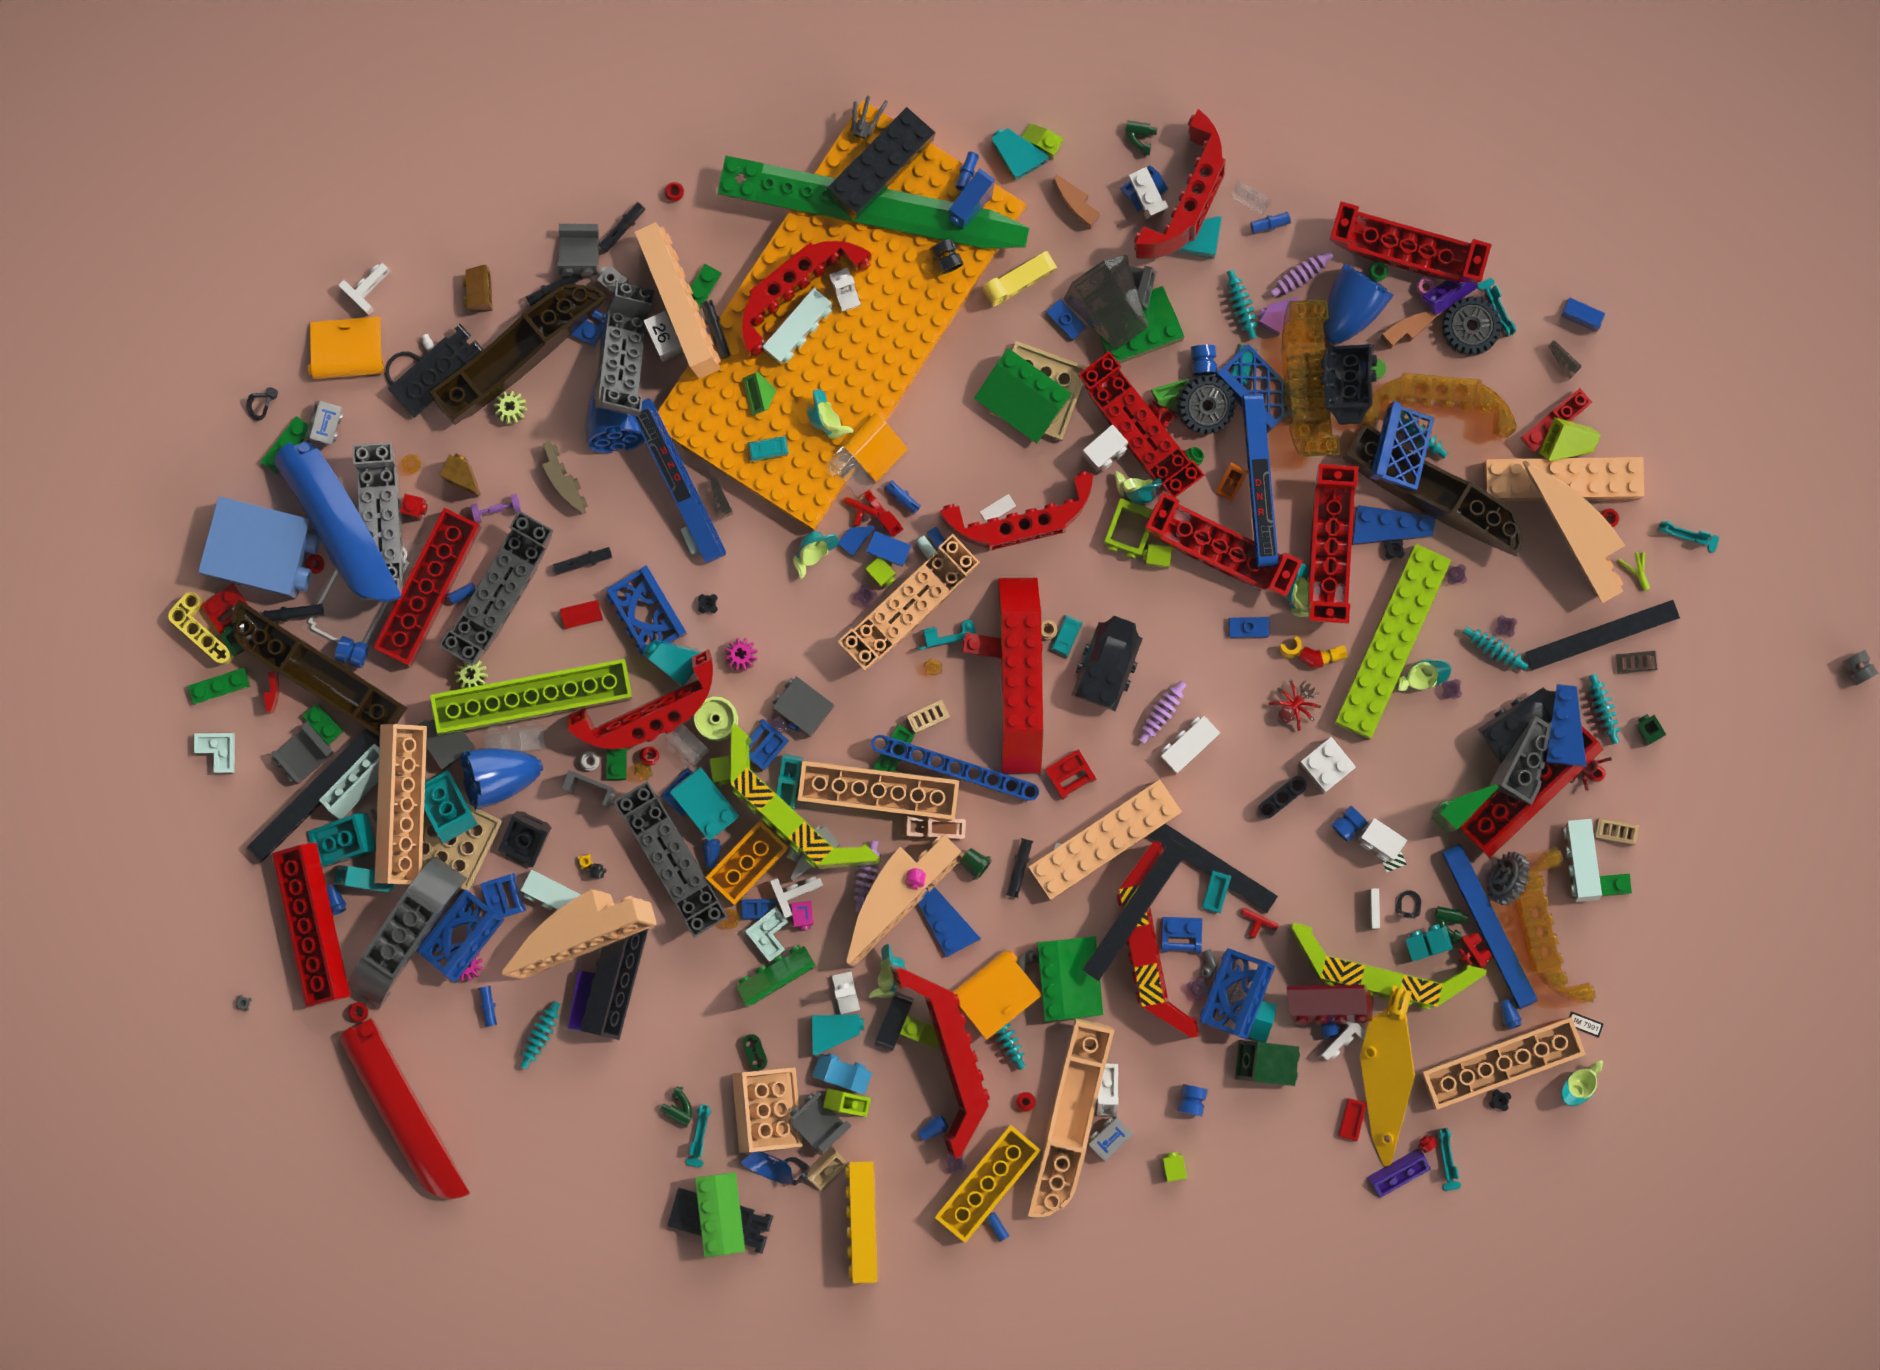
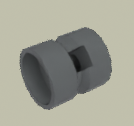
M1866 650L1842 661L1847 671L1852 672L1851 678L1855 685L1879 674L1874 664L1869 663L1870 657ZM1862 662L1864 667L1857 670L1855 665Z

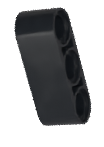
M1295 776L1258 806V816L1262 819H1270L1306 790L1307 783L1305 779ZM1298 780L1302 783L1300 791L1292 788L1293 781ZM1278 793L1286 794L1287 801L1285 803L1278 802ZM1263 805L1271 807L1272 812L1270 815L1266 816L1261 812Z
M897 991L895 992L874 1045L893 1052L914 998Z

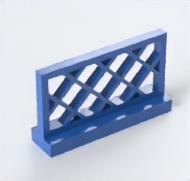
M1249 344L1214 376L1228 384L1229 389L1233 391V397L1241 406L1243 395L1250 393L1267 394V404H1265V407H1267V410L1265 409L1267 433L1303 400ZM1247 350L1254 355L1253 363H1243V354ZM1240 365V376H1233L1227 369L1230 366ZM1243 365L1253 367V376H1243ZM1256 367H1264L1266 369V377L1256 376ZM1243 379L1253 380V390L1243 387ZM1256 380H1267V390H1256ZM1270 381H1277L1280 384V391L1270 390ZM1270 394H1280V404H1270ZM1283 394L1291 395L1296 401L1292 405L1283 404ZM1270 407L1280 408V416L1277 419L1270 414Z
M1396 401L1389 404L1386 409L1370 478L1374 480L1381 479L1416 491L1422 473L1434 417L1405 408ZM1401 412L1408 415L1411 420L1405 425L1400 419ZM1419 419L1428 421L1427 428L1421 431L1416 422ZM1410 424H1413L1417 431V434L1410 437L1405 428ZM1401 429L1406 440L1399 443L1395 435ZM1417 436H1420L1423 442L1422 447L1417 449L1412 440ZM1408 441L1413 452L1406 455L1401 445ZM1397 447L1402 458L1395 461L1391 452L1392 449ZM1415 453L1419 461L1418 465L1413 467L1408 457ZM1404 459L1409 470L1402 473L1397 462ZM1392 465L1398 474L1394 478L1386 475L1387 468ZM1411 472L1414 477L1413 484L1408 483L1403 475Z

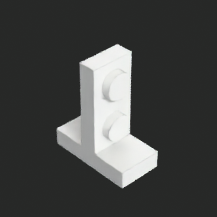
M1147 167L1128 176L1145 210L1143 214L1146 220L1164 212L1168 208L1166 201L1162 200Z
M383 263L374 266L370 271L371 275L367 279L363 278L356 285V290L345 280L339 284V287L368 315L374 309L364 298L390 273V270Z
M848 268L829 274L842 312L861 306L855 289L854 279L852 275L850 276Z
M814 876L805 880L806 884L798 887L797 884L787 887V892L784 893L778 878L770 881L785 918L793 916L788 904L789 900L824 886L821 878L816 879Z
M852 972L833 975L835 995L838 1000L840 1013L845 1014L860 1010Z
M1345 1023L1347 1027L1322 1052L1321 1056L1325 1060H1334L1340 1053L1338 1049L1343 1044L1347 1046L1354 1039L1353 1033L1364 1042L1366 1031L1358 1023Z
M1106 1064L1097 1099V1116L1116 1117L1118 1109V1064Z

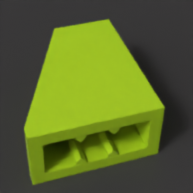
M1554 417L1539 453L1549 461L1592 453L1599 442L1601 434L1592 427Z

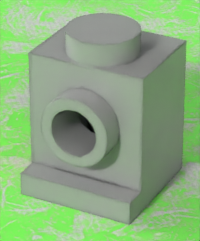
M611 265L607 268L605 266L602 267L598 272V283L611 294L613 293L616 281L629 283L627 278ZM610 275L614 276L613 281H608L607 278Z

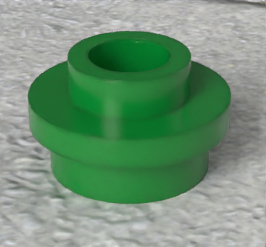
M1374 262L1368 269V275L1374 281H1382L1388 274V269L1382 262ZM1375 269H1380V270H1381V274H1380V275H1376V274L1374 273V270H1375Z
M1198 447L1189 448L1185 452L1190 462L1194 460L1197 466L1203 462L1204 454Z

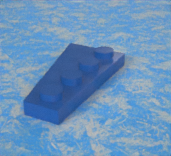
M1358 505L1352 545L1432 537L1435 518L1429 515Z
M1560 684L1556 686L1547 763L1587 767L1577 686Z
M926 887L927 892L922 896L924 898L918 904L946 957L981 939L936 887L930 892Z

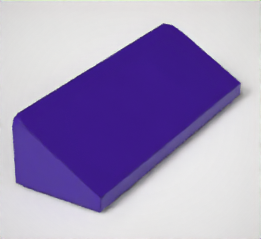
M1446 280L1421 296V300L1434 315H1438L1456 301L1476 290L1478 285L1477 283Z
M578 971L568 1029L581 1030V1020L585 1015L586 1001L591 992V982L595 973Z
M1416 1149L1391 1163L1390 1166H1386L1371 1174L1368 1178L1378 1197L1381 1198L1431 1170V1167L1423 1152Z

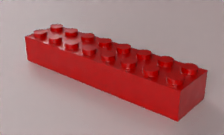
M443 508L402 590V598L397 600L373 647L374 649L412 667L482 528L479 524Z
M1582 726L1586 765H1588L1604 749L1599 741ZM1547 748L1543 759L1545 765L1540 777L1542 781L1541 787L1532 805L1510 797L1496 789L1461 825L1460 829L1490 859L1585 767L1547 763Z
M317 843L300 844L272 853L306 1007L322 1005L351 997Z

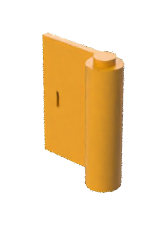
M380 316L310 322L311 364H308V374L313 379L384 374Z
M1005 949L953 991L959 997L961 1009L986 1040L1042 996L1040 991L1015 962L1018 958L1011 950L1007 952Z

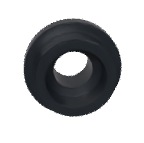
M591 864L590 867H587L588 876L604 878L607 869L603 868L602 864Z

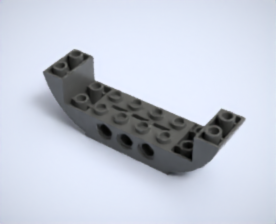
M616 281L600 342L594 394L597 408L634 417L641 413L643 396L638 395L646 327L644 320L647 319L653 306L654 290Z
M518 511L509 526L511 532L452 631L448 629L439 644L440 648L471 666L481 659L496 637H498L536 573L552 537V529L521 511Z
M648 781L614 800V804L642 847L681 913L692 936L696 937L728 918L706 876Z
M434 856L403 893L361 956L349 979V989L378 1009H381L391 994L389 992L452 896L457 895L467 877Z

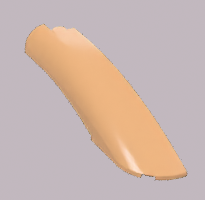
M1075 1018L1044 1137L1028 1212L1030 1217L1052 1215L1054 1212L1064 1208L1075 1193L1086 1153L1099 1089L1115 1031L1105 1024Z

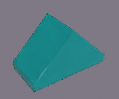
M1265 1001L1261 1002L1248 1038L1267 1042L1274 1021L1276 1004Z

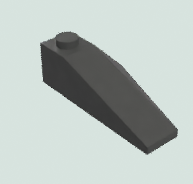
M1534 716L1499 766L1490 785L1496 784L1498 786L1497 790L1532 805L1541 787L1542 781L1540 777L1545 765L1543 759L1545 750L1548 748L1551 725Z

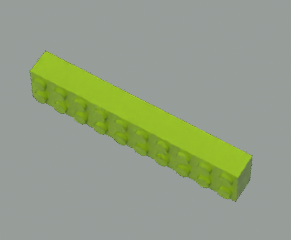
M1418 544L1413 546L1334 724L1370 740L1373 737L1451 563V559Z
M619 659L431 694L430 698L437 734L440 736L632 700V693L625 659Z

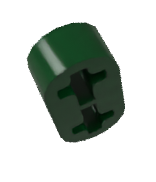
M754 1034L747 1035L743 1039V1047L749 1064L754 1070H763L767 1066L768 1061L761 1040ZM750 1037L753 1040H757L755 1044L756 1051L754 1052L751 1046L747 1047L746 1045ZM755 1053L758 1054L759 1058L764 1059L762 1067L753 1064V1061L756 1060Z

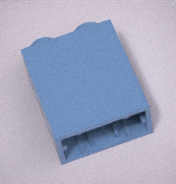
M218 496L198 572L205 577L296 599L298 590L306 592L309 587L312 570L304 568L308 553L316 554L318 552L321 539L308 518Z

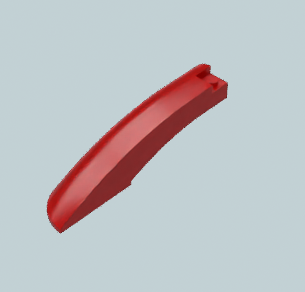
M370 1018L354 1028L350 1027L343 1032L339 1040L421 1186L429 1193L446 1199H457L471 1194L435 1126L413 1092L375 1021Z

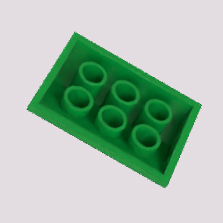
M1163 286L1152 290L1147 309L1115 303L1090 312L1105 354L1110 351L1119 364L1184 340L1180 323Z
M1008 348L974 399L1037 444L1067 404L1072 393Z
M1495 784L1450 801L1441 802L1432 810L1434 815L1431 818L1447 834L1454 832L1492 795L1498 786Z
M1096 936L1038 941L1044 1020L1055 1021L1104 1015L1101 982L1082 970L1097 949Z
M797 945L789 950L790 955L785 958L781 955L772 960L773 965L768 968L764 965L755 971L757 974L750 978L747 975L738 981L739 985L736 987L747 1007L754 1005L817 967L805 946L800 947V945Z

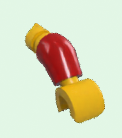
M1298 636L1293 641L1296 646L1294 650L1287 649L1285 644L1280 643L1279 651L1282 656L1286 658L1299 656L1298 659L1310 668H1322L1325 664H1329V661L1333 663L1347 658L1345 645L1331 648L1328 652L1326 650H1314L1306 646L1303 648Z

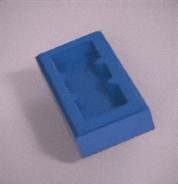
M1061 299L1046 311V314L1072 341L1087 328Z
M1230 617L1229 637H1269V617Z

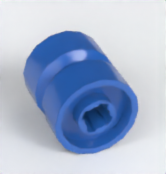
M1192 346L1191 358L1195 360L1192 363V375L1208 376L1217 374V364L1213 361L1216 358V346Z
M342 636L337 645L334 659L343 663L349 661L350 665L362 668L368 655L369 644L363 642L355 644L353 639Z
M1350 806L1343 812V818L1338 817L1331 826L1349 843L1356 836V831H1361L1368 822L1353 806Z
M1183 1084L1181 1095L1184 1098L1180 1100L1177 1111L1202 1116L1204 1111L1202 1101L1206 1100L1208 1089Z

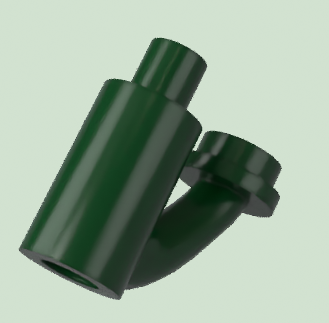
M1127 120L1125 134L1128 140L1143 152V156H1150L1151 144H1148V142H1145V145L1142 144L1136 136L1148 137L1149 134L1157 135V128L1150 127L1149 123Z
M1437 906L1435 920L1437 925H1440V928L1446 926L1449 938L1452 939V944L1460 942L1461 932L1457 929L1453 932L1446 925V922L1459 924V922L1467 923L1468 915L1461 914L1460 910Z
M677 1086L672 1097L676 1101L678 1098L680 1099L684 1110L674 1105L670 1107L663 1103L660 1111L666 1113L665 1117L687 1128L693 1117L692 1107L682 1091L684 1087L681 1086L680 1088Z

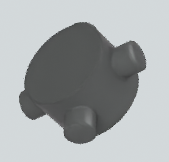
M239 995L237 1005H235L236 1008L248 1011L250 1001H252L251 997L247 998Z

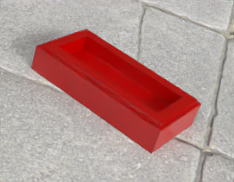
M1347 1098L1338 1137L1358 1142L1367 1103Z

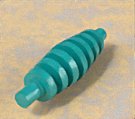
M1234 269L1227 271L1229 282L1226 285L1227 288L1232 287L1228 294L1235 295L1230 298V303L1237 302L1231 306L1232 310H1240L1234 314L1236 317L1242 316L1238 320L1239 324H1245V326L1241 327L1242 330L1248 333L1250 340L1257 338L1255 327L1258 325L1257 322L1252 323V320L1256 319L1255 314H1249L1254 311V307L1247 308V306L1253 303L1252 299L1244 300L1250 295L1248 292L1242 293V291L1246 290L1245 285L1239 286L1243 282L1242 279L1236 277Z
M1401 413L1400 419L1404 425L1411 421L1410 418L1406 419L1404 417L1406 414ZM1413 424L1405 427L1409 435L1411 433L1413 435L1417 434ZM1424 424L1420 427L1421 431L1426 428ZM1434 435L1432 439H1429L1427 450L1429 448L1432 449L1431 455L1438 454L1444 459L1448 452L1442 448L1441 445L1443 443L1441 441L1438 444L1434 442L1437 439ZM1417 436L1412 440L1414 442L1418 438L1420 441L1417 443V446L1420 447L1423 442L1420 436Z
M1469 627L1464 629L1463 634L1470 637L1471 644H1474L1475 641L1478 642L1476 648L1480 649L1483 645L1484 649L1482 652L1484 654L1491 650L1489 658L1492 659L1497 654L1498 656L1495 661L1500 662L1504 658L1503 665H1507L1510 662V668L1512 669L1515 667L1523 671L1527 669L1528 664L1522 661L1519 653L1517 656H1514L1515 650L1513 648L1510 652H1507L1509 648L1507 643L1503 648L1500 647L1503 640L1499 639L1494 644L1495 636L1492 635L1488 640L1486 638L1489 634L1485 632L1483 636L1480 635L1482 631L1480 629H1477V631H1473Z
M1596 673L1589 675L1591 686L1588 689L1589 691H1594L1590 698L1597 699V701L1592 702V707L1599 705V709L1593 710L1594 714H1602V716L1596 719L1597 721L1604 720L1605 723L1601 724L1600 727L1601 729L1607 728V731L1603 733L1605 736L1608 735L1610 737L1612 745L1619 743L1617 732L1620 731V728L1614 727V724L1618 723V719L1612 720L1611 718L1617 714L1616 711L1609 713V710L1615 708L1614 704H1606V702L1612 699L1611 697L1604 698L1608 691L1607 689L1602 691L1601 687L1605 685L1603 682L1600 683L1598 681Z
M553 1001L549 1009L545 1008L543 1012L547 1014L546 1017L542 1015L539 1017L543 1021L542 1024L538 1022L534 1024L539 1028L538 1031L531 1028L530 1032L536 1036L533 1038L528 1035L527 1040L532 1043L531 1045L525 1043L524 1047L528 1051H522L524 1059L520 1064L521 1067L527 1069L532 1060H537V1057L534 1056L535 1053L539 1055L542 1053L538 1047H546V1044L541 1042L542 1039L550 1041L551 1038L545 1034L546 1032L553 1034L554 1030L550 1029L549 1026H556V1022L552 1020L553 1018H559L557 1011L561 1005L560 1003Z
M1008 1023L994 1034H1000V1037L995 1039L996 1043L1004 1041V1044L999 1046L1002 1050L1007 1047L1008 1051L1004 1052L1005 1056L1011 1054L1012 1058L1008 1060L1010 1063H1016L1018 1069L1021 1070L1026 1067L1022 1060L1024 1053L1017 1051L1021 1048L1020 1044L1014 1045V1042L1018 1041V1037L1010 1038L1016 1032L1014 1029L1007 1032L1006 1029L1011 1027L1010 1023Z

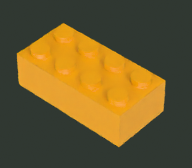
M759 821L707 875L706 879L732 904L736 905L789 850V847L766 825Z

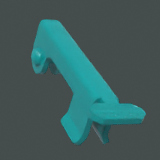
M1489 278L1480 282L1478 289H1486L1485 292L1490 303L1499 313L1498 316L1501 319L1500 324L1503 331L1509 337L1516 333V325L1509 320L1499 299L1502 294L1498 286L1495 285L1492 289L1490 287L1494 285V279Z
M1661 521L1657 530L1663 534H1669L1705 546L1709 545L1708 549L1712 553L1716 551L1719 541L1717 535L1711 537V533L1701 530L1695 533L1676 527L1670 521Z
M964 620L961 624L960 633L938 638L936 627L923 629L926 646L916 647V650L963 640L964 633L976 634L975 624L971 620Z
M701 1104L697 1110L699 1114L694 1142H691L689 1155H692L693 1158L689 1157L686 1159L687 1165L702 1167L704 1164L698 1157L702 1156L707 1120L711 1114L710 1106Z
M1448 1128L1438 1129L1437 1136L1440 1139L1446 1180L1449 1181V1183L1443 1185V1189L1446 1191L1456 1190L1461 1187V1183L1458 1181L1454 1182L1453 1180L1459 1179L1457 1166L1453 1165L1450 1148L1451 1132Z

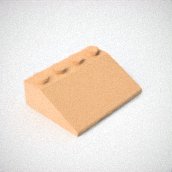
M796 1067L733 1073L732 1080L739 1153L803 1147L802 1136L788 1122L791 1118L790 1113L797 1106L799 1107Z

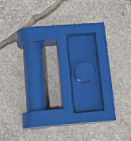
M596 310L591 317L599 320V325L597 326L586 320L571 335L595 347L603 333L607 313L603 314Z
M761 719L760 725L750 736L752 742L749 745V749L765 730H768L770 733L754 753L749 751L750 760L765 771L789 740L768 722Z
M515 873L480 883L487 906L502 918L526 911L515 879H517ZM508 882L515 908L509 909L502 883Z
M1163 917L1162 952L1193 951L1195 954H1201L1202 918ZM1168 937L1195 938V944L1168 943Z

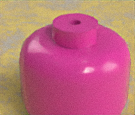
M910 869L906 874L905 882L911 889L917 890L918 887L925 885L926 873L921 869Z

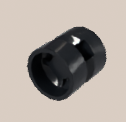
M953 239L944 240L930 248L933 258L938 260L937 267L940 274H947L964 265L960 254L956 253L957 247Z

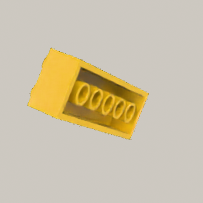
M1009 1125L936 1214L935 1218L966 1243L1039 1154L1041 1149L1013 1126Z
M850 1161L849 1166H846V1178H850V1186H846V1198H850L851 1206H847V1219L851 1218V1226L847 1227L848 1239H852V1246H848V1259H852V1266H849V1279H853V1283H877L874 1161Z

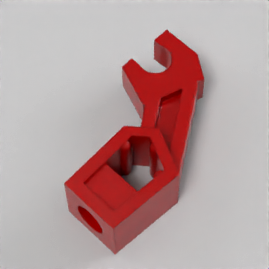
M870 490L863 494L872 508L879 510L878 520L892 537H895L904 530L889 510L885 511Z

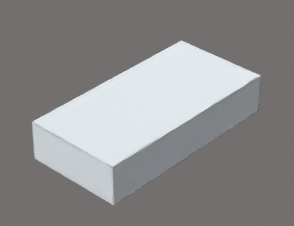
M1369 889L1370 929H1379V889Z

